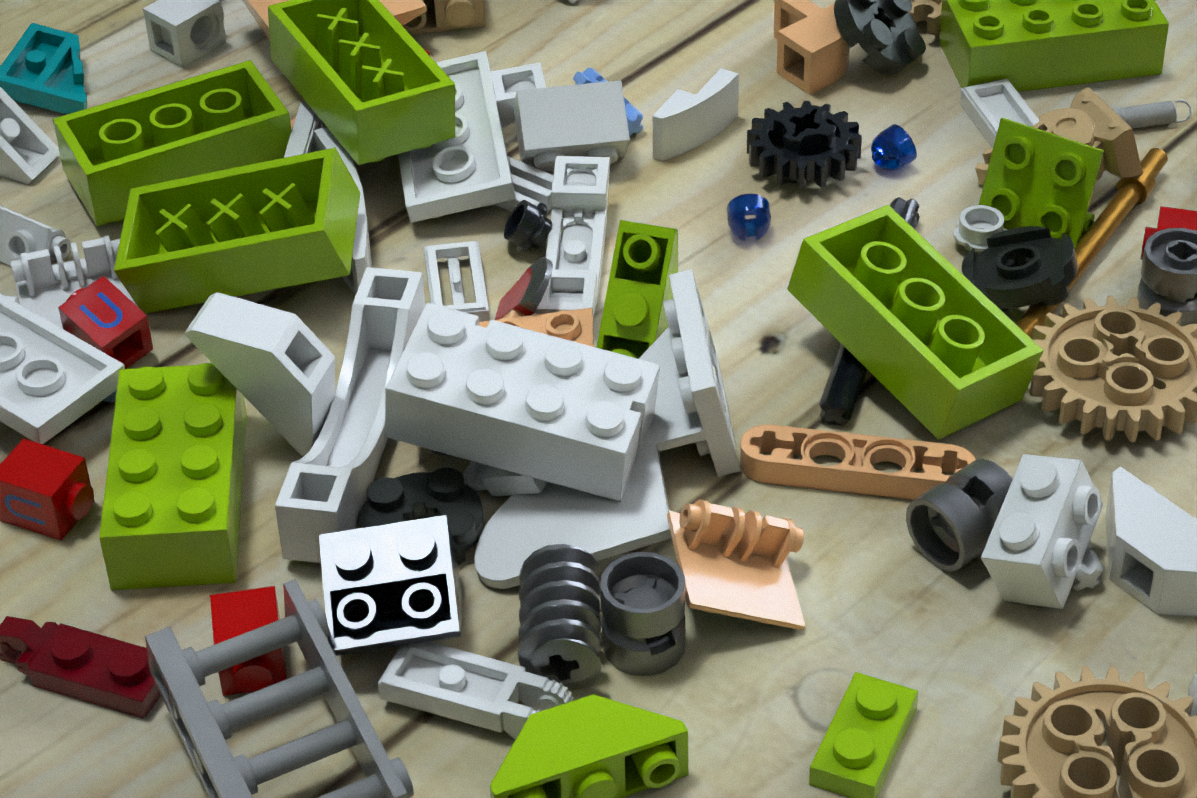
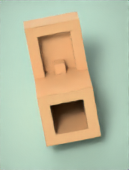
M774 0V38L777 39V74L809 95L841 79L849 67L850 46L844 40L836 23L834 4L822 9L809 0Z

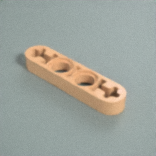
M758 425L750 428L743 434L740 446L741 470L745 476L753 481L914 500L934 486L945 483L951 475H944L943 473L949 472L954 474L971 462L976 461V458L970 451L953 444L780 425ZM770 452L771 455H763V453ZM794 455H800V460L794 459ZM820 455H832L841 459L842 462L834 466H823L815 463L812 459ZM879 462H893L900 465L902 469L894 473H885L873 468V465ZM915 468H921L922 473H915Z

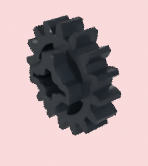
M804 101L801 108H794L789 102H784L783 110L780 112L767 108L764 110V119L753 118L752 129L747 130L749 165L751 167L759 166V176L762 178L773 174L777 175V185L780 186L790 182L796 183L798 189H804L807 181H814L819 187H826V178L831 177L838 181L844 180L845 170L855 171L857 169V159L861 158L862 135L859 134L858 122H848V113L846 111L832 114L830 104H824L819 107L811 105L810 101Z

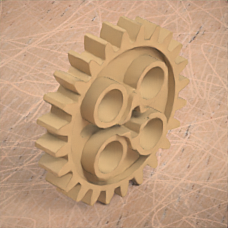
M1107 296L1105 306H1098L1088 297L1084 298L1083 310H1078L1066 303L1063 305L1062 317L1048 313L1045 317V326L1035 325L1033 328L1032 340L1044 351L1031 379L1030 395L1043 397L1041 409L1044 412L1060 409V424L1063 425L1075 419L1081 421L1080 433L1084 435L1095 426L1103 428L1104 439L1109 441L1116 431H1124L1130 442H1136L1138 431L1144 430L1153 439L1160 440L1162 426L1179 434L1182 432L1184 420L1197 424V324L1180 326L1182 313L1178 311L1166 317L1160 315L1161 304L1157 302L1147 310L1141 309L1136 297H1132L1127 306H1119L1113 296Z
M1084 666L1081 669L1080 681L1073 682L1061 671L1056 672L1053 690L1039 682H1035L1032 686L1031 700L1017 697L1015 699L1013 715H1005L997 762L1002 764L1000 783L1001 785L1012 786L1010 798H1119V796L1120 798H1197V715L1191 716L1194 699L1191 696H1187L1175 701L1170 700L1168 696L1171 683L1167 681L1159 684L1153 690L1144 687L1145 675L1141 671H1138L1130 682L1120 680L1119 672L1115 666L1109 667L1105 679H1096L1093 672L1087 666ZM1104 726H1105V729H1106V732H1107L1106 742H1105V743H1106V746H1105V745H1102V743H1103V737H1104ZM1117 774L1120 775L1118 793L1116 790Z

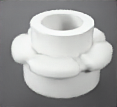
M970 206L961 212L960 220L957 222L958 228L954 229L953 235L956 242L963 245L967 251L974 249V253L979 254L988 248L987 238L1006 230L1003 229L1004 216L999 210L990 206Z

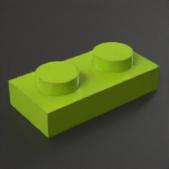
M855 672L810 765L809 785L850 798H877L917 710L918 690Z

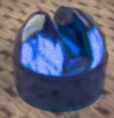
M893 124L872 140V160L881 169L887 171L902 169L917 157L916 147L911 137L899 125Z
M743 194L733 198L727 205V220L732 234L745 241L747 236H755V240L761 239L768 232L771 223L768 200L757 194ZM755 215V218L745 219V216Z

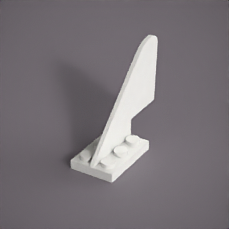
M692 269L669 275L673 299L663 301L669 327L639 358L660 364L655 413L640 452H637L636 462L621 501L547 482L541 493L511 495L488 521L476 546L475 568L479 578L485 585L496 589L520 585L519 573L523 562L534 551L547 545L567 544L580 547L592 554L596 561L671 539L667 519L669 508L659 451L696 442L700 456L711 454L718 477L741 472L718 355Z

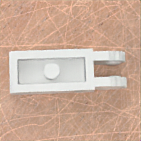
M429 641L399 646L378 682L380 699L500 733L504 729L514 740L518 737L531 714L571 702L574 698L571 696L572 692L568 690V687L562 685V682L550 681L547 677L526 672L525 667ZM518 701H522L525 705L518 704Z

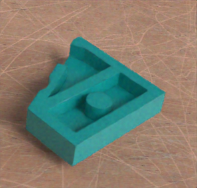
M31 23L0 66V87L13 100L19 103L30 104L63 114H71L87 109V95L84 91V73L82 61H80L78 35Z

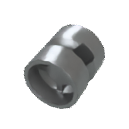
M1167 228L1155 232L1147 239L1144 247L1141 266L1142 277L1137 293L1139 308L1147 310L1157 302L1161 304L1160 315L1166 317L1179 311L1182 313L1180 326L1197 324V231L1187 228Z
M979 459L951 475L945 483L934 486L914 499L906 509V523L909 534L917 549L937 568L948 572L959 570L981 555L1013 478L995 462Z
M635 552L623 555L609 563L601 575L600 583L601 612L603 615L602 649L607 660L618 670L631 675L651 676L666 672L675 666L685 653V576L680 566L670 558L653 552Z

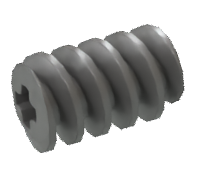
M554 544L542 547L534 551L523 562L519 573L521 585L519 591L520 627L518 629L520 643L518 648L519 665L525 667L526 672L547 677L550 681L562 682V685L568 687V690L587 686L597 679L602 669L599 654L601 651L599 635L601 631L599 616L601 612L599 598L600 581L596 575L599 564L592 554L580 547L567 544Z

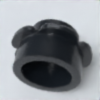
M522 200L514 208L505 225L504 238L514 243L517 251L525 252L531 246L537 249L544 243L552 226V221L545 217L547 215V206L543 203H539L536 206L527 200Z

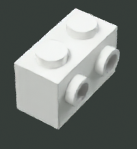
M621 80L517 90L513 110L521 162L546 172L554 171L556 156L610 157V164L617 162L618 158L625 156L630 137Z
M1022 455L981 556L1004 601L1058 609L1064 608L1103 507L1099 490L1094 487L1082 460Z

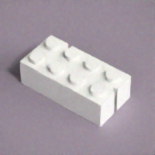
M426 303L385 388V437L620 502L634 468L637 452H640L655 413L660 364L491 319L487 328L479 326V316Z

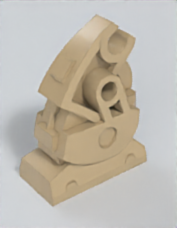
M1089 87L1081 90L1074 96L1070 108L1056 109L1039 116V122L1032 126L1104 150L1096 181L1100 180L1105 170L1120 178L1136 177L1143 174L1132 127ZM993 148L984 150L982 155L985 164L977 163L975 167L980 186L984 185Z

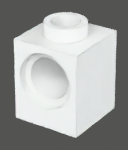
M157 0L143 8L150 50L182 68L226 42L223 22L224 11L220 0Z

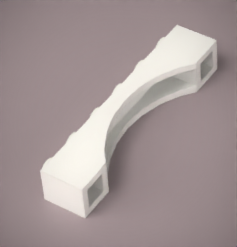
M367 267L353 301L343 365L329 414L319 437L310 451L300 460L291 462L275 504L283 559L321 563L319 535L353 530L358 526L361 508L367 500V489L374 480L388 439L385 437V388L426 306L423 272Z

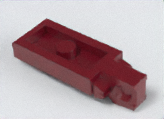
M6 616L0 624V660L16 664L19 672L30 677L31 684L34 687L142 719L148 715L161 696L149 670L147 648L62 623L58 625L56 622H45L42 627H39L33 620Z

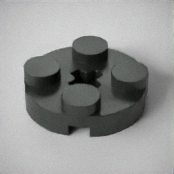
M835 0L834 15L844 40L850 48L859 43L862 49L869 54L862 61L872 69L883 74H897L925 52V42L909 13L912 9L911 0Z
M1041 226L1018 227L996 233L986 239L988 244L986 250L980 252L975 257L974 249H971L963 259V275L1002 312L1007 311L1009 308L1025 307L1037 303L1043 306H1053L1063 302L1069 296L1068 285L1075 279L1078 272L1076 253L1071 238L1062 233V240L1052 238L1050 229Z
M449 467L439 468L433 472H418L396 478L386 477L375 480L367 489L368 499L360 512L361 528L446 515L457 550L458 566L466 561L465 552L473 547L475 542L476 544L478 543L484 529L483 507L479 496L471 487L464 483V476L461 472Z

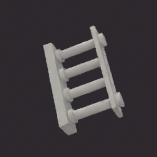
M296 579L283 584L285 618L195 652L192 647H188L182 650L171 626L145 636L150 673L209 798H253L252 795L258 793L257 785L350 747L366 778L318 798H409L414 795L413 785L404 763L399 757L392 760L389 759L326 638L330 636V629L320 603L316 599L307 602ZM294 642L298 643L311 669L222 705L217 699L207 703L200 689V686L206 683L205 677ZM321 694H324L338 721L334 725L249 759L244 754L233 757L225 741L231 738V730Z

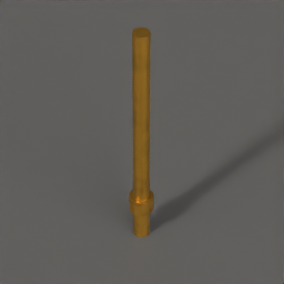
M1152 148L1148 151L1141 161L1143 174L1119 180L1117 183V193L1074 248L1078 272L1075 279L1068 285L1069 292L1134 205L1143 203L1155 188V178L1168 161L1167 154L1162 149ZM1038 303L1030 305L1016 325L1032 339L1034 326H1044L1046 314H1053L1060 303L1053 306H1043Z

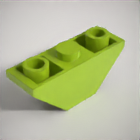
M625 220L619 221L596 348L639 359L669 327L663 301L673 299L669 275L678 273L677 229Z
M595 694L531 714L490 784L491 798H622L649 788L666 786L676 779L689 775L688 729L681 720Z

